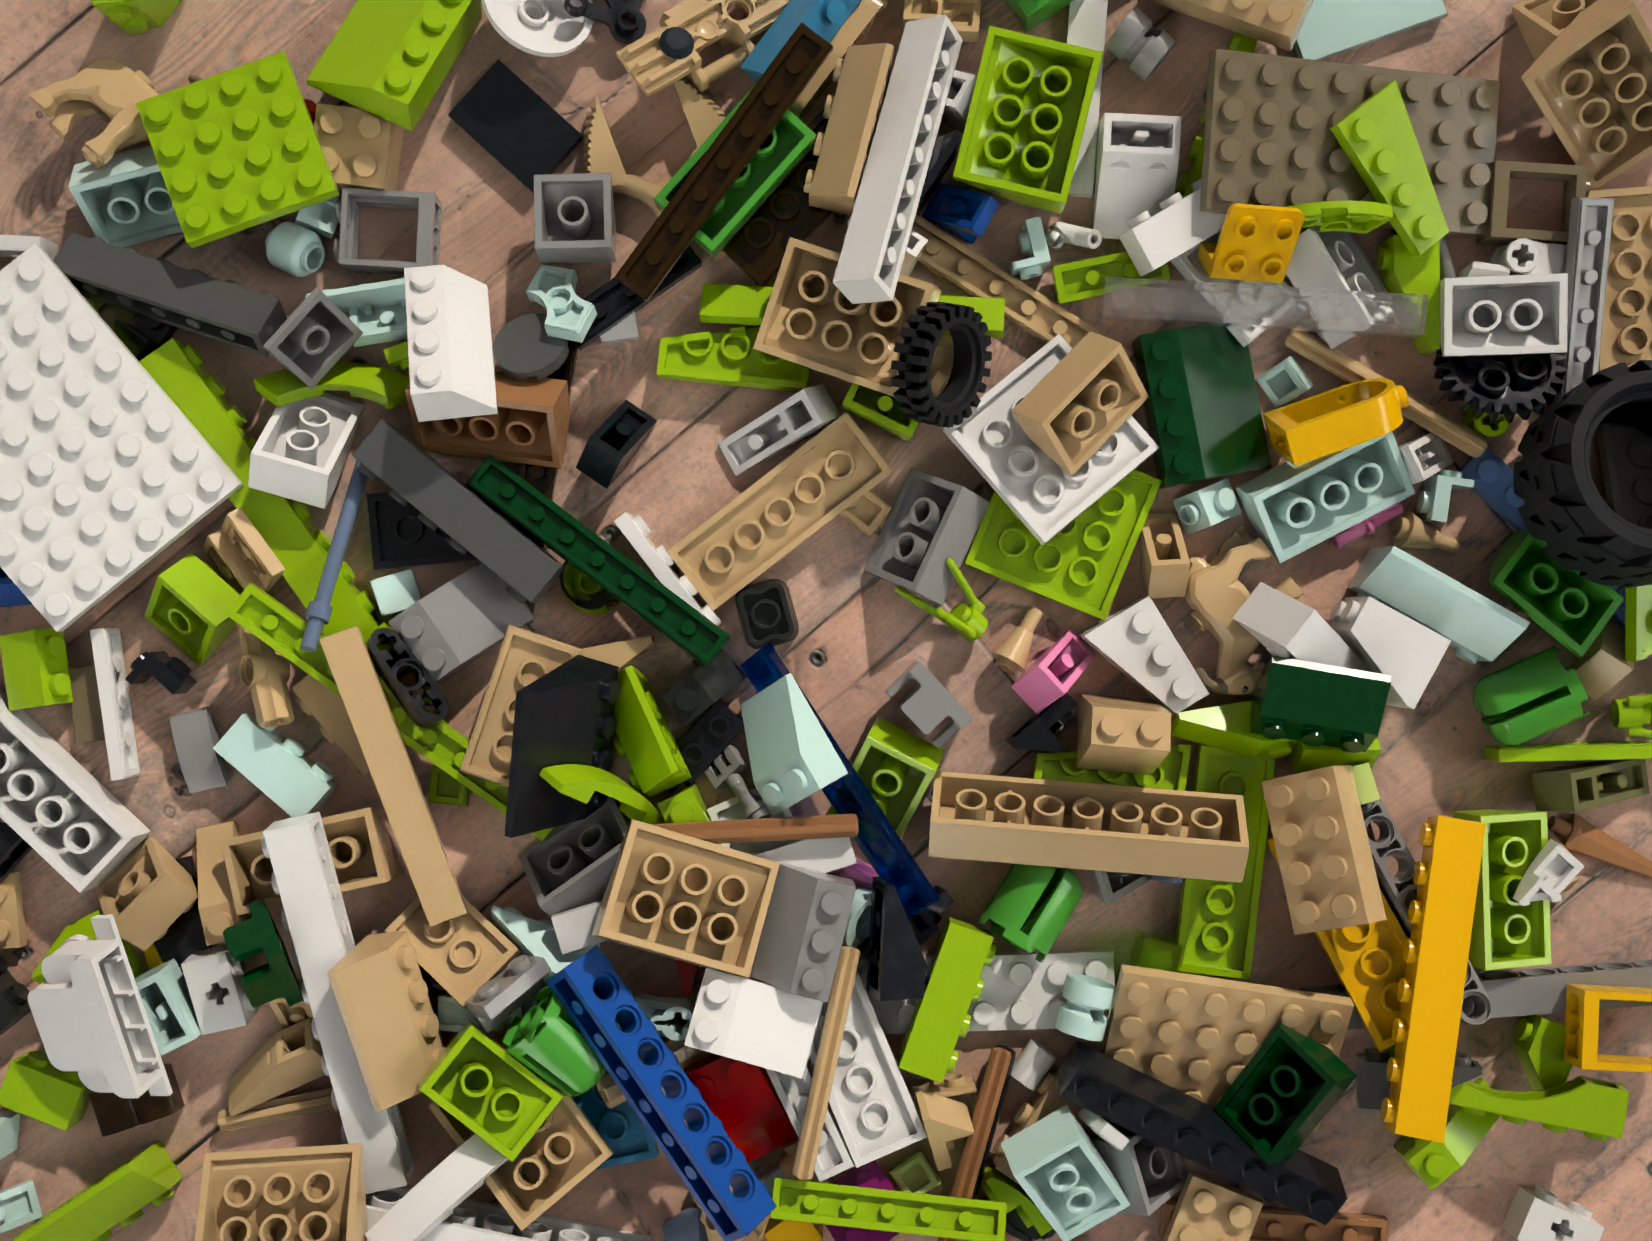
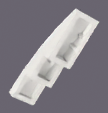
M474 1134L416 1184L364 1235L369 1241H420L453 1214L452 1210L481 1187L484 1184L483 1180L509 1159L477 1134Z

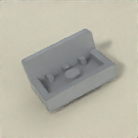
M528 954L518 956L495 978L480 986L476 993L464 1003L481 1029L485 1032H490L545 986L542 978L551 971V968L543 957Z

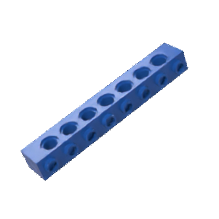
M597 945L549 978L546 981L723 1240L735 1241L747 1236L777 1207L770 1197L767 1187L758 1180L747 1164L745 1155L736 1148L725 1132L720 1119L709 1109L698 1087L689 1080L680 1067L676 1055L667 1048L660 1038L653 1022L642 1012L631 990L622 983L613 970L609 958L602 954ZM593 989L597 991L599 998L595 995ZM616 1021L619 1023L621 1030L617 1027ZM638 1053L643 1058L644 1063L641 1062ZM661 1086L665 1090L666 1096L663 1094ZM684 1119L686 1120V1122H687V1124H688V1128L686 1127V1125H685V1123H684ZM706 1151L708 1152L711 1161L708 1159Z

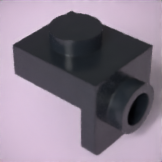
M165 651L141 654L133 661L130 666L132 671L125 678L130 685L143 684L153 675L172 694L187 693L197 683L189 675L191 669L188 665L177 657L171 658Z

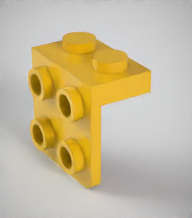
M1232 204L1227 210L1218 242H1201L1197 257L1210 278L1283 283L1305 216L1298 208Z

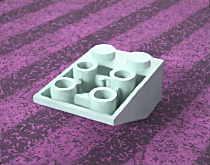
M173 958L135 977L160 1056L197 1039L201 1031L184 974L176 960Z

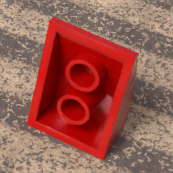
M711 1053L683 1069L689 1080L700 1090L701 1096L709 1109L720 1119L725 1132L736 1148L745 1155L747 1163L798 1138L765 1068Z

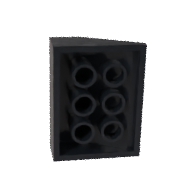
M578 654L516 692L504 836L513 838L583 820L605 805L608 796L595 791L586 804L560 793L539 774L545 767L562 764L589 765L606 771L610 769L613 760V754L610 752L611 737L616 729V718L614 717L615 701L620 693V683L617 682L618 666Z

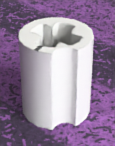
M1030 1039L1015 1060L1011 1076L1028 1089L1035 1091L1057 1057L1041 1043Z

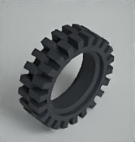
M938 301L927 302L926 306L921 305L916 309L917 315L911 314L906 320L910 328H901L899 335L904 339V343H895L893 351L900 353L899 361L892 360L891 369L898 370V375L891 377V385L900 387L893 395L895 401L901 402L899 405L901 412L907 413L906 417L910 420L949 428L953 427V424L959 425L963 423V417L969 418L973 414L970 406L978 407L981 400L976 394L977 392L985 393L987 385L981 381L983 376H990L991 369L985 368V361L992 360V352L985 351V348L991 344V337L984 335L988 330L987 324L980 322L983 317L979 312H974V308ZM949 330L954 349L952 371L946 387L935 398L930 380L931 363L938 342L944 333Z

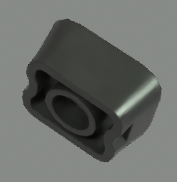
M770 579L745 586L736 594L735 605L748 646L754 649H765L795 639L799 633V624L790 590L785 582L780 579Z

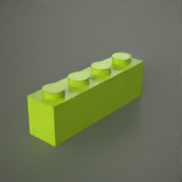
M947 916L928 969L929 979L927 985L924 986V997L917 1000L897 1056L898 1068L939 1083H943L946 1073H953L958 1059V1052L954 1051L959 1037L965 1038L971 1022V1016L967 1015L971 1001L977 1002L983 989L984 980L980 979L984 964L990 966L996 953L997 944L993 943L994 937L991 931Z

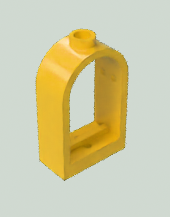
M1375 378L1342 385L1263 413L1272 449L1292 465L1298 466L1392 432L1403 423L1401 409L1409 406V400L1406 390L1402 385L1395 386L1394 381L1390 379Z
M1567 984L1564 1061L1586 1070L1652 1073V1056L1598 1054L1600 999L1652 1002V988Z

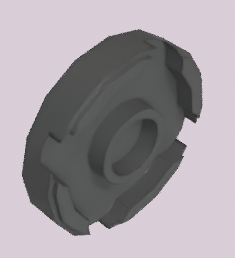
M530 313L517 317L504 325L495 336L493 343L494 359L499 369L507 377L518 381H528L526 377L534 376L537 379H541L559 369L567 359L569 340L547 335L544 328L547 314Z

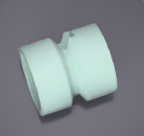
M1068 973L1062 992L1066 1003L1059 1005L1054 1027L1063 1033L1077 1038L1102 1041L1108 1021L1103 1013L1111 1008L1116 987L1098 978Z

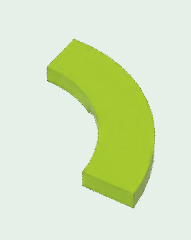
M1322 201L1288 206V208H1298L1303 212L1305 219L1302 228L1319 226L1320 232L1341 231L1367 234L1393 218L1392 205L1369 201Z
M336 362L313 389L288 369L266 374L255 379L254 383L256 391L277 407L307 398L325 396L327 394L326 391H350L351 397L367 399L390 410L407 401L405 387L409 383L410 378L398 372L374 365Z

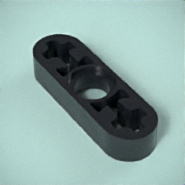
M390 628L375 630L366 642L375 670L417 726L425 729L438 726L449 710L446 697L398 632ZM379 642L382 645L389 644L391 649L389 652L386 649L379 651L377 645ZM398 658H401L392 668L389 667L392 660L395 662ZM399 670H408L413 673L416 678V685L411 687L402 685L397 679V672ZM422 688L424 690L423 694L421 696L418 694L416 698L413 699L412 696L416 695L418 691ZM424 704L426 706L433 705L436 711L425 714L421 708Z

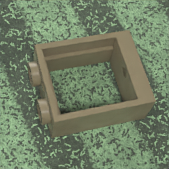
M1500 160L1492 162L1490 208L1488 209L1489 228L1486 235L1477 237L1476 245L1503 246L1509 245L1517 239L1526 238L1543 243H1556L1567 246L1571 199L1588 198L1590 181L1586 179L1587 166ZM1510 178L1565 181L1562 231L1507 228Z

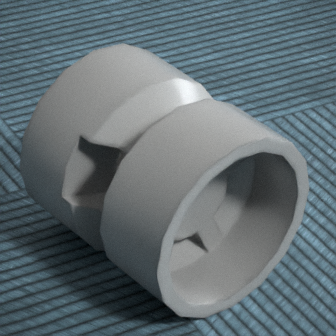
M1135 7L1118 26L1104 48L1119 61L1129 60V69L1145 82L1164 61L1177 41L1162 28L1154 30L1152 28L1153 21Z

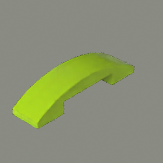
M562 764L545 767L539 774L560 793L587 804L594 792L598 791L621 801L622 804L619 810L630 819L648 824L665 823L659 811L648 799L621 778L606 770L589 765Z

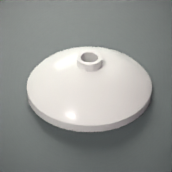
M482 0L483 9L488 20L507 42L526 53L541 57H558L575 51L588 37L594 21L583 16L574 17L569 15L564 8L565 0ZM570 0V3L575 7L583 5L579 0Z

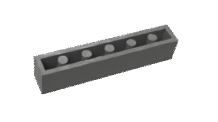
M71 232L53 259L54 263L77 290L88 299L262 356H269L263 345L288 319L280 300L269 292H255L243 288L240 284L231 280L224 282L209 277L197 269L187 270L175 266L163 258L153 259L141 255L129 247L119 248L107 244L95 236L85 237Z
M380 420L352 454L354 458L361 462L358 469L374 482L381 479L391 488L387 493L405 507L408 503L412 504L420 511L417 516L420 521L434 531L440 527L450 536L447 542L463 555L468 551L480 560L476 566L490 578L495 579L499 576L508 583L509 586L506 588V591L519 602L524 604L528 600L531 603H538L566 569L564 565L391 423Z

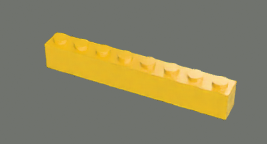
M1436 815L1427 817V822H1423L1420 827L1419 845L1423 846L1421 861H1417L1413 874L1414 884H1418L1416 900L1411 901L1408 910V921L1413 924L1411 938L1406 939L1403 947V961L1407 962L1405 978L1400 979L1397 990V999L1402 1004L1400 1018L1396 1017L1392 1026V1040L1396 1042L1394 1058H1389L1386 1069V1078L1391 1084L1389 1098L1385 1097L1381 1106V1120L1385 1122L1384 1129L1395 1134L1443 1144L1486 828L1484 823Z

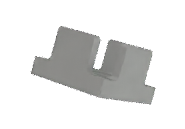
M915 660L885 692L891 698L909 680L915 679L916 686L898 702V706L924 734H929L947 716L951 718L950 723L931 740L939 748L960 728L963 729L973 717L921 661Z

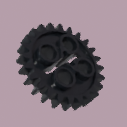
M1441 344L1440 349L1436 351L1437 354L1433 365L1437 367L1434 378L1442 379L1439 390H1451L1448 401L1454 402L1460 399L1463 402L1460 411L1464 412L1472 407L1475 409L1476 419L1480 418L1484 412L1489 413L1490 420L1493 423L1497 420L1498 415H1504L1506 421L1512 423L1516 413L1523 420H1528L1531 411L1541 414L1545 405L1552 404L1556 395L1559 394L1567 371L1566 368L1562 367L1565 355L1556 353L1443 357Z

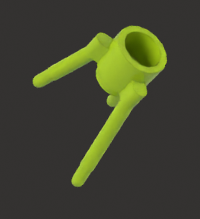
M948 558L946 563L970 602L969 604L960 603L949 613L942 608H935L900 586L895 588L896 593L944 622L968 642H973L980 638L988 627L987 618L981 614L985 609V605L976 598L952 558Z
M1652 694L1628 696L1627 699H1613L1611 715L1615 729H1626L1628 737L1642 736L1652 738V730L1642 727L1643 724H1650Z

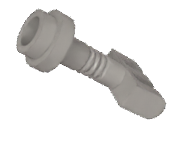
M729 745L724 750L726 757L719 755L714 760L717 768L710 764L704 770V773L715 789L724 790L729 785L745 808L741 815L742 819L771 818L772 815L767 808V804L763 799L757 800L739 775L748 766L747 762L737 748Z

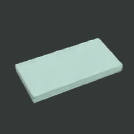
M1313 0L1294 43V48L1298 58L1322 61L1441 19L1447 14L1443 0Z

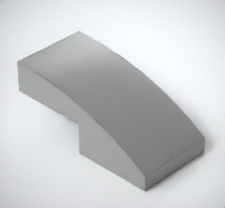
M209 707L172 714L170 716V724L174 745L190 794L227 785L230 777L222 756L213 749L221 738Z

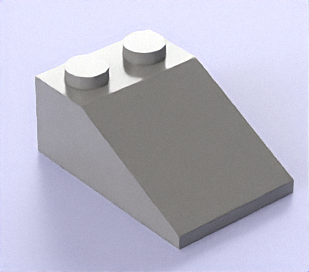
M475 565L421 598L388 623L393 630L400 634L432 680L437 684L448 680L502 642L509 625L522 628L535 619L526 603L519 602L506 591V588L509 586L508 583L499 576L495 579L490 578Z

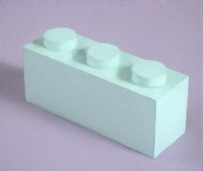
M256 712L242 714L213 749L291 817L316 813L340 786L332 779L334 777L333 772L320 762L314 763L305 756V748L291 737L285 738L275 730L276 728L264 729V727L258 726Z

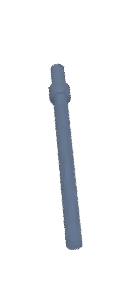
M357 459L315 599L309 602L305 618L308 622L300 648L306 651H316L323 625L329 623L333 609L330 606L331 598L367 481V476L358 469L361 462Z

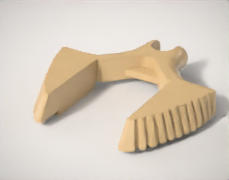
M684 76L674 82L673 85L698 149L726 118V114L724 111H720L721 108L715 105L716 102L713 99H709L710 96L707 93H704V91L700 92L689 81L687 76ZM596 96L589 105L591 112L587 111L586 114L588 120H585V127L587 129L584 130L585 138L583 139V144L585 145L583 147L585 154L582 158L584 160L583 168H585L583 173H611L613 193H624L642 201L653 209L658 218L662 212L656 207L654 198L673 177L653 184L633 174L627 175L599 98ZM697 149L693 150L691 156L697 151Z

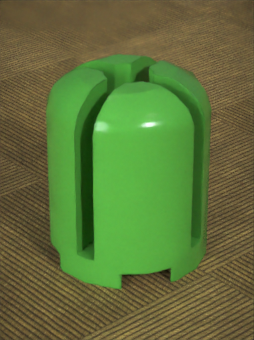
M1552 646L1480 678L1474 685V706L1477 712H1483L1486 716L1481 718V721L1487 732L1495 740L1506 746H1517L1590 714V712L1582 708L1581 702L1588 700V696L1575 669L1571 668L1568 670L1554 655L1561 652L1559 648Z
M1013 864L978 920V923L985 925L988 920L994 924L990 930L992 933L1017 949L1026 950L1030 954L1033 950L1037 951L1038 954L1035 960L1042 963L1082 898V885L1076 875L1067 868Z
M546 986L532 996L537 1003L526 1012L522 1019L515 1016L506 1031L503 1043L508 1046L506 1051L557 1091L564 1096L575 1097L595 1086L603 1078L607 1070L550 986Z

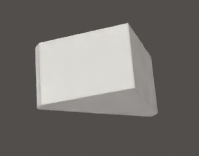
M1431 432L1398 446L1412 484L1424 481L1454 463L1444 440Z

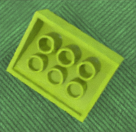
M357 0L306 79L307 85L413 132L481 20V0Z
M989 25L953 179L1024 206L1062 214L1067 203L1103 52Z

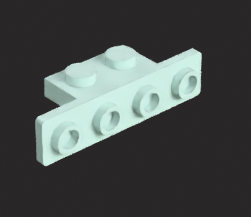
M404 277L369 284L363 283L357 286L322 290L363 332L354 342V347L408 339ZM310 293L305 294V299L310 295Z

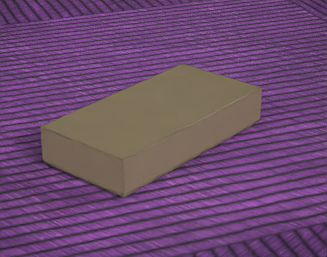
M95 666L69 669L73 695L71 706L76 744L105 740Z

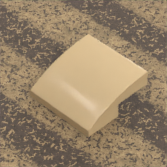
M241 507L226 515L221 529L209 534L202 548L224 580L230 586L237 588L241 593L249 583H254L267 593L285 571L282 563Z

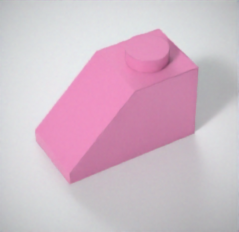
M1070 629L1036 659L1011 687L1038 714L1069 690L1096 655Z

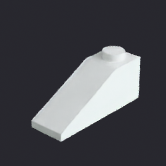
M819 384L802 389L719 442L718 445L735 476H738L802 441L803 438L811 436L838 419L841 415L824 384Z

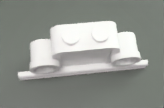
M113 914L96 915L90 920L97 940H92L85 935L76 934L64 941L61 947L42 961L41 970L45 981L28 994V1003L48 1059L58 1070L78 1071L82 1083L94 1092L114 1093L121 1098H139L149 1090L150 1096H170L173 1091Z

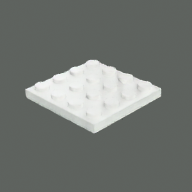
M1060 334L980 397L981 401L978 407L970 406L973 414L969 418L963 417V423L959 425L953 424V427H944L943 432L1042 546L1159 449L1155 441L1131 415L1071 476L1027 437L1012 410L1072 350L1071 346Z

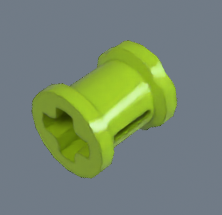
M1474 408L1469 409L1466 416L1462 419L1463 425L1485 438L1503 434L1508 429L1510 423L1506 421L1504 415H1498L1501 419L1493 423L1490 420L1489 413L1486 412L1476 419ZM1482 418H1488L1490 425H1483Z

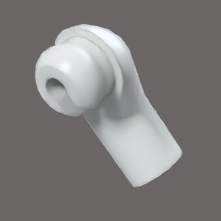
M1060 221L1050 225V231L1045 234L1047 244L1054 249L1061 248L1064 243L1096 249L1102 242V235L1099 230Z

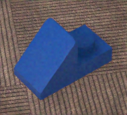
M940 183L922 216L965 242L973 244L978 236L981 237L1000 203L991 195Z

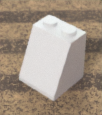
M1370 596L1345 597L1344 601L1339 600L1329 616V620L1332 621L1331 628L1368 666L1365 671L1391 675V685L1386 704L1415 709L1451 640Z

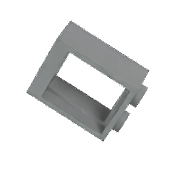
M342 188V199L336 201L335 207L336 220L340 223V237H336L334 240L335 260H339L338 264L347 272L404 275V268L439 265L441 200L435 193ZM360 207L418 210L416 262L359 259Z

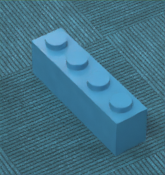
M790 0L740 66L741 69L757 83L801 22L829 43L861 0Z

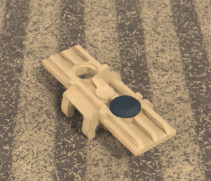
M685 0L663 13L658 29L617 51L616 56L647 97L684 76H687L691 83L700 92H703L709 88L710 82L743 64L755 48L750 38L768 29L790 0ZM732 7H740L747 12L748 17L744 20H735L729 16L727 11ZM719 41L722 47L726 48L732 45L736 49L701 69L702 58L700 57V52L705 47Z

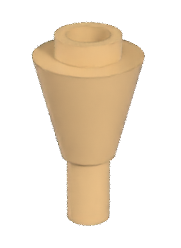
M1410 511L1395 518L1390 527L1392 543L1396 547L1438 549L1456 555L1461 548L1459 540L1441 535L1439 531Z
M1030 606L1020 626H1017L992 653V656L997 660L995 662L996 667L1011 675H1015L1016 671L1025 672L1033 641V632L1043 615L1042 611Z

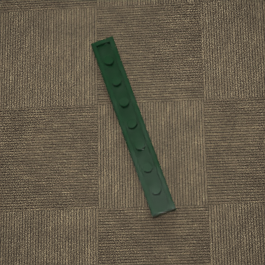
M491 454L466 482L470 489L707 669L730 641L731 636Z

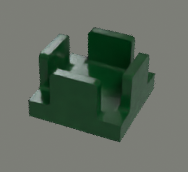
M264 898L249 904L252 918L226 928L223 931V936L229 955L235 963L260 952H264L268 963L245 972L244 978L241 979L242 987L252 1007H258L281 996L285 997L289 1007L304 1001L287 949Z

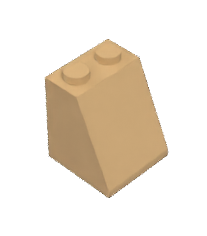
M1080 693L1076 768L1152 775L1171 752V713L1155 700Z

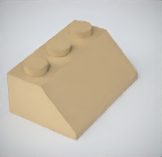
M1090 331L1022 399L1012 412L1027 437L1067 474L1073 476L1145 402L1149 395L1121 342Z

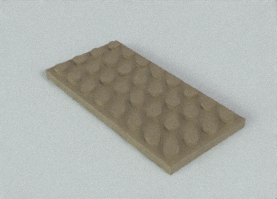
M1215 49L1209 53L1200 212L1227 214L1228 208L1235 203L1288 207L1322 201L1353 200L1377 202L1330 128L1384 85L1396 80L1447 223L1448 234L1482 237L1486 235L1489 228L1488 209L1490 208L1492 162L1495 159L1500 81ZM1390 221L1378 227L1394 229Z

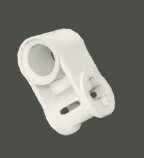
M1520 238L1509 245L1496 248L1490 255L1489 263L1510 267L1509 275L1565 273L1567 246Z

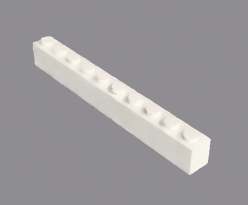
M320 812L274 821L263 831L261 839L262 850L265 857L271 860L274 871L271 878L272 887L275 894L280 895L283 904L282 923L284 929L291 934L294 945L292 947V960L295 967L300 968L303 977L302 996L304 1002L307 1005L310 1004L312 1010V1033L315 1040H320L323 1051L321 1057L322 1069L325 1076H330L333 1087L331 1092L332 1106L336 1112L339 1111L342 1120L343 1144L361 1143L363 1145L365 1194L407 1186L415 1166L399 1106L396 1104L383 1111L375 1112L327 972L355 947V942Z

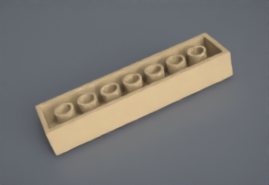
M936 771L930 818L929 857L1243 883L1250 848L1243 795Z

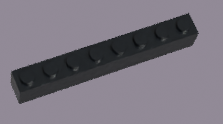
M1077 1040L1057 1067L1060 1097L1315 1221L1327 1225L1348 1199L1338 1168L1299 1149L1290 1159L1269 1166L1220 1116L1214 1107Z

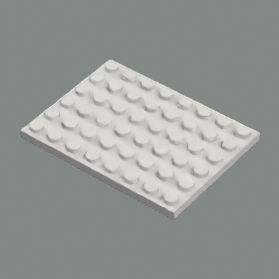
M35 243L0 270V567L55 631L63 632L244 484L42 247Z

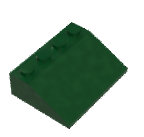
M1223 323L1181 327L1139 335L1132 342L1137 374L1149 395L1143 403L1149 436L1159 446V449L1153 454L1157 479L1162 480L1159 489L1272 468L1248 345L1243 347Z

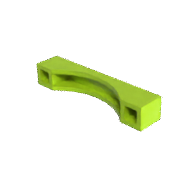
M1396 1044L1385 1049L1389 1051L1390 1056L1395 1055ZM1581 1075L1561 1085L1543 1090L1523 1092L1495 1090L1467 1081L1451 1088L1449 1104L1462 1106V1111L1476 1116H1486L1487 1111L1502 1114V1119L1511 1123L1525 1125L1527 1120L1543 1123L1544 1128L1554 1132L1567 1133L1568 1128L1584 1131V1136L1607 1142L1609 1137L1623 1138L1630 1092L1621 1083Z

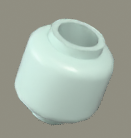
M286 221L278 224L271 230L265 240L268 262L273 267L290 275L305 277L316 272L323 264L325 251L322 240L315 231Z

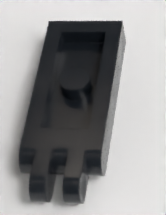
M721 699L707 711L677 744L692 778L682 782L687 787L699 777L744 728L743 719ZM682 783L668 790L673 793Z

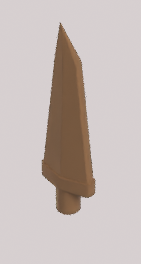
M1573 813L1567 822L1556 816H1552L1548 820V830L1550 829L1552 832L1562 836L1561 843L1569 852L1573 851L1652 878V862L1585 821L1583 817Z

